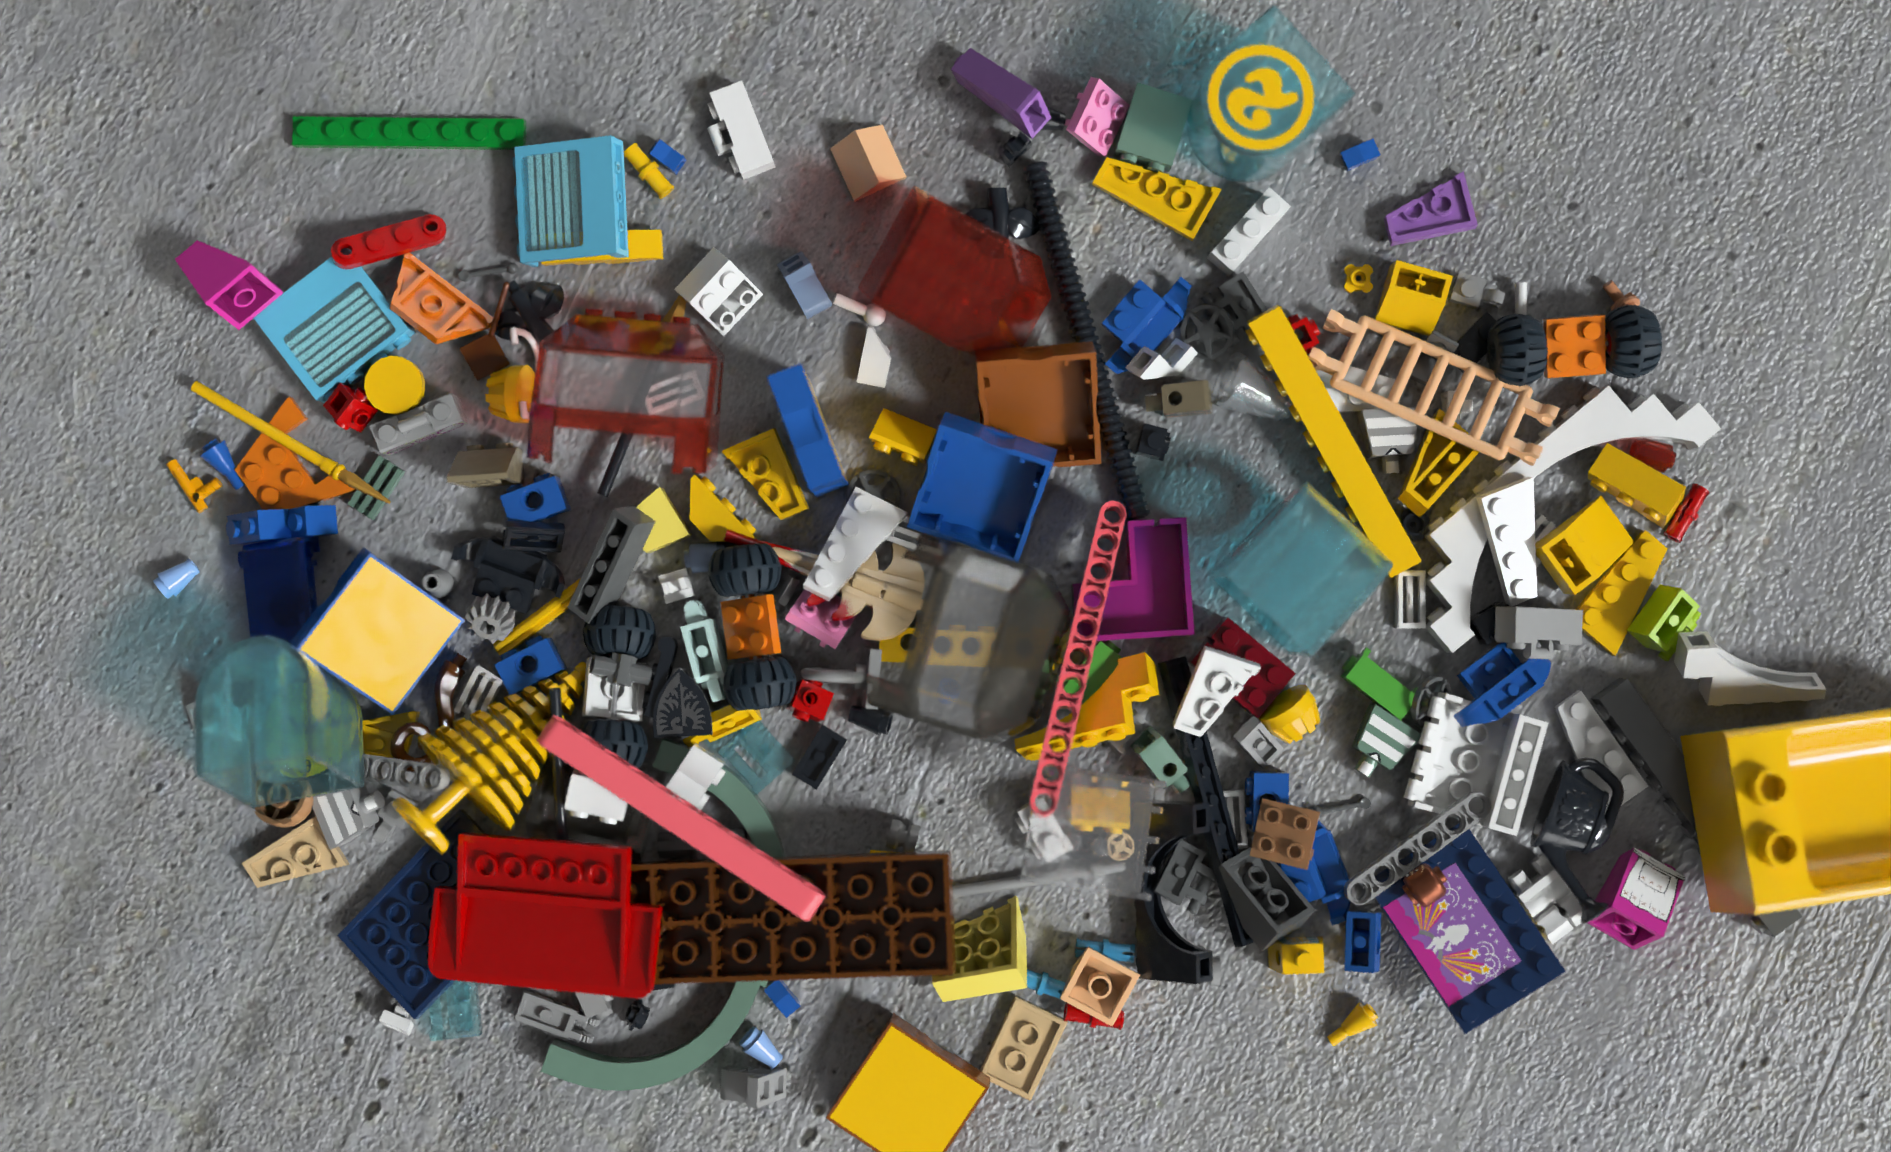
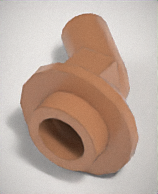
M1613 280L1603 285V289L1614 302L1610 307L1611 310L1625 305L1639 306L1640 299L1631 292L1624 296Z

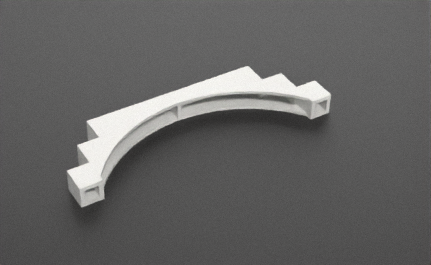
M1609 385L1600 389L1596 386L1583 396L1585 402L1579 407L1573 405L1560 415L1563 418L1561 422L1556 426L1552 423L1550 427H1545L1538 434L1541 438L1534 444L1542 446L1543 450L1533 466L1523 462L1520 457H1517L1511 463L1508 460L1494 470L1496 473L1495 477L1489 482L1486 479L1482 480L1472 489L1474 494L1467 500L1461 498L1449 508L1452 512L1443 519L1439 516L1427 526L1430 531L1424 537L1446 563L1443 564L1440 561L1427 572L1430 576L1426 579V584L1446 608L1439 607L1427 617L1430 621L1426 624V629L1446 653H1454L1475 635L1470 629L1471 594L1478 561L1488 539L1478 506L1477 496L1527 476L1534 479L1537 475L1565 457L1579 450L1605 442L1627 439H1656L1682 443L1689 450L1699 448L1721 430L1720 426L1699 402L1690 405L1684 403L1674 410L1671 415L1655 394L1645 397L1641 394L1626 406Z

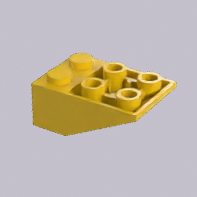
M1600 495L1535 543L1536 556L1564 594L1576 595L1599 578L1634 543V540Z

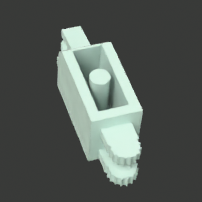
M689 600V602L684 604L685 607H683L687 625L680 627L693 676L696 683H701L703 690L708 688L712 702L726 699L723 691V680L728 663L715 619L708 618L707 610H705L702 601Z

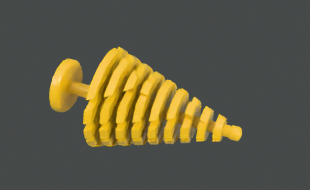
M585 662L578 663L570 674L565 670L555 673V677L560 683L559 686L547 678L538 681L539 687L547 696L536 688L528 686L522 689L523 692H521L526 701L516 694L504 697V701L510 710L502 703L495 701L487 705L491 715L479 709L470 714L473 723L465 718H459L452 721L455 730L445 725L437 728L435 733L439 739L434 738L433 735L428 733L418 737L419 744L433 763L448 769L453 783L423 811H420L403 797H398L393 801L392 806L409 826L438 853L443 854L448 849L449 844L435 824L464 796L469 801L471 800L495 824H499L506 831L511 830L514 819L508 809L517 815L520 813L523 802L518 794L521 793L523 797L527 798L532 790L530 782L526 777H531L533 781L537 780L540 769L535 760L539 763L542 762L544 765L549 756L547 749L536 741L550 720L549 689L561 688L562 710L564 713L571 715L575 705L568 694H573L577 699L580 698L583 692L580 684L585 681L586 674Z

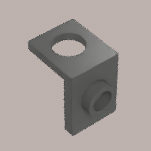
M1434 330L1426 339V342L1431 344L1433 342L1445 344L1447 351L1454 353L1459 343ZM1421 352L1410 379L1425 386L1437 359Z

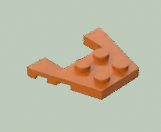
M289 397L281 405L269 424L288 434L308 418L296 401ZM263 433L260 434L235 468L236 473L263 510L291 509L307 506L356 491V489L349 487L340 479L334 480L329 475L319 483H316L295 452Z

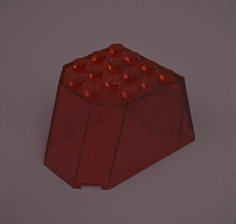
M915 185L911 189L858 286L872 303L946 345L974 356L975 351L1024 347L1051 299L1040 256Z

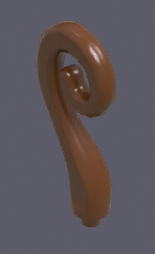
M459 653L456 654L452 662L445 660L436 676L434 685L438 726H449L453 730V694L459 681L465 674V671L461 668L467 658ZM418 722L405 723L399 727L391 740L390 750L392 758L434 764L427 754L415 758L407 754L404 749V743L408 736L414 734L420 737L427 733L431 734L428 727ZM417 741V746H418V748L421 749V750H423V748L421 747V745H420L419 742ZM412 766L406 770L407 772L415 773Z

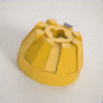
M388 356L379 359L371 365L365 375L364 389L367 399L375 408L386 414L400 415L419 405L425 392V380L423 373L415 363L403 357Z
M512 365L490 374L491 378L487 379L486 383L489 392L485 394L486 402L490 403L488 407L489 412L513 423L531 422L532 420L521 418L519 402L526 401L527 411L536 412L538 391L533 369L528 365Z
M1297 685L1281 692L1259 717L1270 733L1289 744L1293 740L1297 742L1303 739V734L1306 732L1310 734L1316 729L1315 725L1320 723L1315 697L1306 685Z

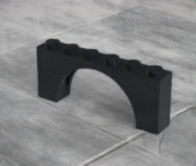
M1163 800L1133 802L1134 879L1136 892L1134 906L1136 909L1135 937L1137 939L1136 967L1137 973L1140 974L1139 979L1187 984H1201L1213 981L1212 951L1199 948L1186 941L1168 920L1162 905L1161 896L1152 892L1161 875L1164 862L1173 847L1190 835L1210 832L1209 802Z

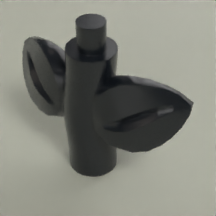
M987 188L989 210L978 207L969 210L962 217L958 226V232L972 240H985L988 238V247L993 248V259H1004V247L1009 246V236L1014 239L1028 238L1036 234L1040 230V226L1036 217L1024 207L1009 209L1007 188Z
M515 280L510 282L508 291L511 296L508 299L514 308L506 309L501 313L495 335L511 341L510 328L516 327L529 331L541 347L554 341L558 335L545 319H550L560 312L564 301L563 288L559 285H544L534 290L530 295L525 287L521 289Z

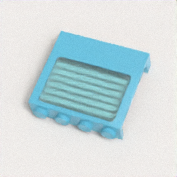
M610 135L515 147V156L513 158V168L516 172L514 196L517 201L518 210L515 223L519 231L517 255L520 263L531 267H538V262L602 255H610L616 258L629 257L622 140Z
M348 248L341 250V253L344 255H349L352 252ZM331 257L254 317V320L314 399L323 403L327 401L340 383L346 386L349 383L351 385L358 383L365 377L364 372L381 358L388 357L387 354L395 348L399 350L411 342L410 337L415 334V331L407 326L402 318L390 309L391 304L362 266L348 270L341 269L333 263Z

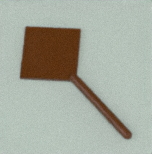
M508 282L503 284L489 333L459 348L477 381L510 365L495 337V331L509 288Z

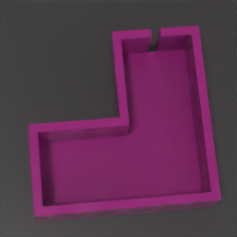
M1187 518L1157 520V526H1154V519L1125 522L1129 580L1110 581L1096 641L1194 635ZM1082 583L1071 584L1073 619ZM1095 595L1084 597V603L1090 608L1097 607L1100 604L1099 599ZM1081 623L1077 626V631L1082 636H1089L1093 633L1092 627L1087 623Z

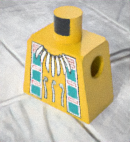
M1323 936L1281 939L1268 947V967L1280 974L1286 975L1324 973Z

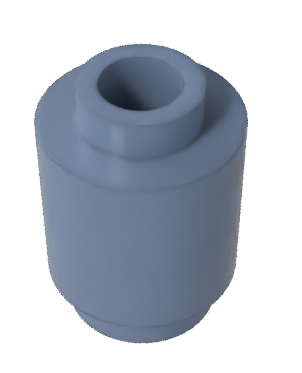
M718 542L690 544L689 550L684 551L686 568H691L692 573L708 572L712 554L716 550L726 548V545L718 544Z

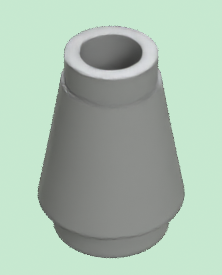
M435 569L423 578L422 584L432 596L442 598L452 591L454 582L448 571ZM436 578L437 585L436 587H433L432 581Z

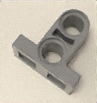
M744 1066L722 1067L720 1098L744 1102L750 1108H759L786 1098L787 1068L775 1067L767 1070Z

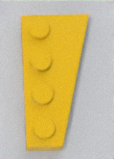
M1108 157L1092 182L1093 186L1191 241L1195 238L1222 190L1213 186L1201 185L1188 179L1183 180L1169 176L1170 174L1159 171L1154 172L1143 169L1141 166Z

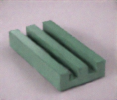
M379 455L363 480L370 485L381 467L385 465V468L372 486L378 491L391 470H393L395 474L382 492V495L388 499L406 471ZM356 490L348 505L365 514L371 520H375L385 502L378 499L370 511L367 507L374 497L367 495L363 502L359 504L364 493Z

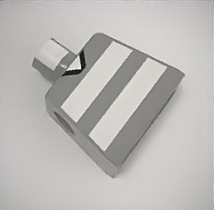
M1383 409L1362 410L1358 412V421L1367 457L1382 458L1383 474L1400 473L1399 457L1409 456L1414 453L1417 424Z
M360 784L313 796L312 808L331 850L349 843L377 824L379 817L376 810L384 807L385 800L379 791L369 794L366 786Z

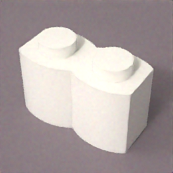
M695 743L666 787L701 810L710 797L706 794L710 785L717 786L725 775L726 771L722 769L725 762Z

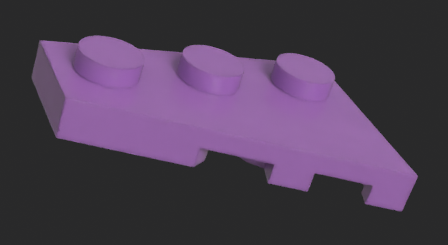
M1464 171L1454 176L1450 181L1436 186L1427 194L1408 202L1385 216L1384 223L1390 246L1476 229L1478 224Z

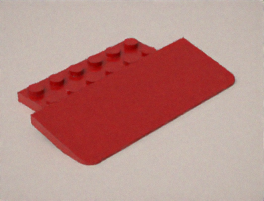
M463 832L458 834L457 887L438 886L434 890L428 944V967L430 972L439 979L641 999L648 996L654 988L662 906L630 903L631 846Z

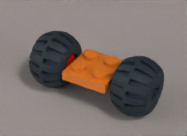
M1625 305L1616 308L1606 316L1597 314L1543 319V326L1537 319L1529 315L1510 314L1494 322L1489 329L1487 337L1489 369L1494 371L1495 377L1500 381L1516 386L1529 385L1538 380L1543 373L1545 378L1606 374L1607 369L1610 373L1619 377H1640L1652 371L1659 363L1662 351L1660 324L1652 311L1637 305Z
M745 544L722 548L712 554L709 562L708 576L717 594L722 597L743 595L741 596L742 599L720 602L728 660L745 657L753 660L729 665L724 675L723 691L732 708L740 711L766 709L788 704L793 699L796 691V676L792 666L785 658L776 657L759 660L762 658V655L781 653L774 595L754 597L755 593L774 590L781 577V563L776 552L769 544Z

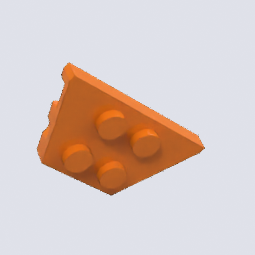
M411 253L404 254L390 309L436 345L491 327L493 317Z

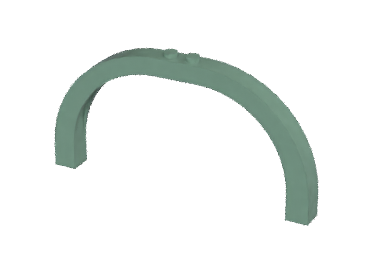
M668 738L662 739L652 767L674 775L692 747ZM724 764L722 769L726 771L725 775L717 786L711 784L708 791L713 793L733 811L745 827L755 847L770 857L785 856L782 840L766 806L747 782ZM768 981L736 982L729 1000L716 1018L703 1031L675 1048L649 1056L615 1057L592 1052L555 1039L550 1044L541 1072L588 1088L618 1091L644 1089L677 1079L709 1060L730 1040L752 1007L760 986L766 988Z

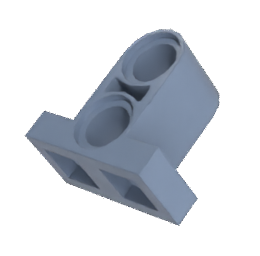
M802 251L777 264L807 320L833 306L811 263Z

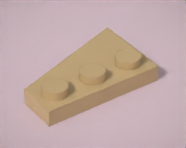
M316 816L242 863L257 888L350 864L340 847L329 849Z

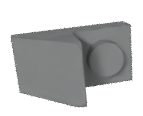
M1254 716L1249 718L1232 736V739L1263 769L1284 749Z

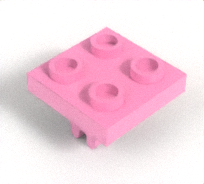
M1090 77L1084 92L1078 93L1076 97L1080 101L1072 118L1066 119L1064 125L1067 126L1066 130L1092 152L1098 156L1106 157L1130 105L1099 78Z
M804 589L789 610L785 620L796 626L794 631L800 633L803 630L819 639L821 647L825 648L827 644L836 649L857 615L847 620L833 621L831 616L840 606L841 597L835 595L830 601L826 600L818 605L807 606V599L812 593Z

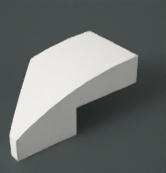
M868 326L857 382L885 388L891 362L890 351L882 343L873 326Z

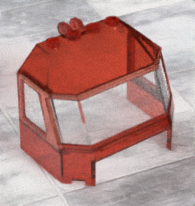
M585 308V314H576L539 342L529 413L527 458L539 459V455H544L543 461L552 463L555 427L674 437L672 474H682L683 468H692V473L706 474L717 465L725 355L698 324L690 323V317L673 316V321H662L661 315L655 313L644 314L643 319H639L637 312L614 311V316L603 315V310Z

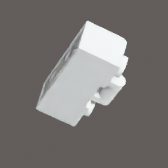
M742 80L710 92L713 101L708 103L710 112L714 120L719 118L721 121L707 128L717 155L721 156L733 152V156L728 157L734 173L740 172L743 179L776 168ZM728 129L732 140L731 143L725 144L721 134L722 130Z

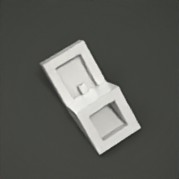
M1176 338L1162 355L1144 346L1125 368L1143 380L1176 376L1186 368L1198 353L1192 346Z

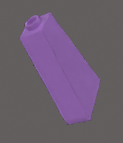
M969 48L965 54L960 55L956 59L951 71L957 82L1031 139L1051 119L1040 91L972 48Z

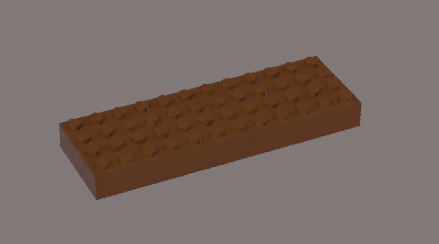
M951 850L772 857L816 886L826 895L810 921L798 917L713 859L631 862L630 903L662 906L654 984L954 975L956 971Z

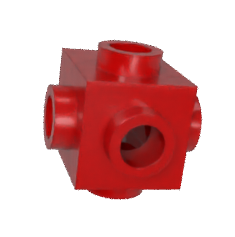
M1297 313L1287 317V320L1293 330H1301L1302 337L1299 341L1306 354H1309L1313 346L1319 344L1317 336L1321 333L1314 319L1308 320L1307 316L1299 317Z
M342 383L336 387L323 404L338 426L345 430L352 428L359 432L364 430L378 411L367 399L365 390L359 387L354 390Z
M802 679L796 682L795 694L791 702L787 704L786 709L792 711V716L801 721L808 722L811 719L820 722L825 718L834 693L822 688L823 683L807 679L805 681Z

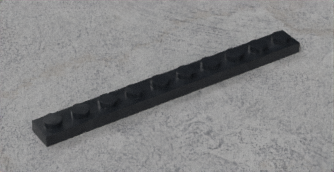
M1186 656L1158 663L1173 721L1192 677ZM1176 729L1185 766L1188 769L1187 773L1195 802H1209L1210 832L1204 833L1234 946L1243 947L1254 941L1242 927L1219 869L1222 863L1238 855L1240 852L1208 734L1206 731L1199 737Z

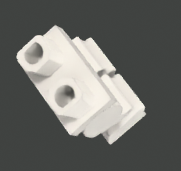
M1540 853L1530 861V864L1538 873L1537 875L1529 879L1524 871L1520 869L1509 876L1508 880L1514 889L1513 894L1527 915L1536 925H1540L1543 928L1540 933L1544 940L1553 945L1574 929L1571 925L1577 927L1581 924L1582 909L1577 898L1543 853ZM1554 904H1557L1559 907H1562L1566 911L1563 913V916L1559 913L1558 907Z

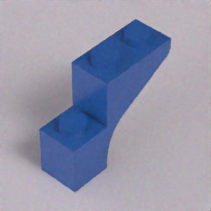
M336 505L254 510L228 515L226 533L229 537V545L338 534Z

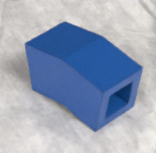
M1373 138L1342 151L1340 156L1346 170L1349 171L1375 160L1380 156V152Z
M657 139L647 153L675 175L678 174L687 161L683 155L661 139Z
M775 980L764 989L786 1018L801 1007L799 999L783 980Z

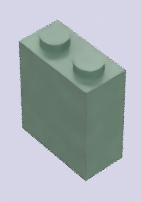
M1137 82L1114 155L1119 156V160L1133 165L1136 162L1145 164L1150 171L1169 172L1173 165L1193 100Z

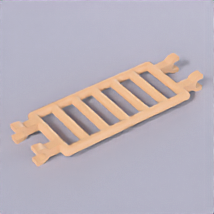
M1333 309L1330 310L1322 329L1341 333L1350 337L1339 361L1327 356L1322 350L1315 347L1312 348L1309 359L1315 370H1321L1332 375L1330 380L1331 387L1496 460L1504 459L1508 452L1520 457L1523 462L1531 466L1535 464L1536 459L1540 457L1543 447L1514 438V435L1524 413L1536 418L1541 424L1550 427L1552 421L1557 417L1560 410L1559 407L1551 404H1542L1531 399L1533 390L1528 385L1516 386L1504 383L1495 377L1494 371L1369 316H1361L1356 323L1344 318L1341 313ZM1369 329L1383 335V338L1361 385L1357 386L1344 380L1366 330ZM1395 340L1410 347L1388 397L1385 398L1371 392ZM1422 352L1436 358L1437 361L1415 410L1398 404ZM1450 364L1464 370V373L1442 422L1426 416V412L1447 365ZM1475 376L1491 382V386L1470 433L1467 434L1453 428V425ZM1502 388L1519 394L1500 440L1497 446H1494L1480 438Z

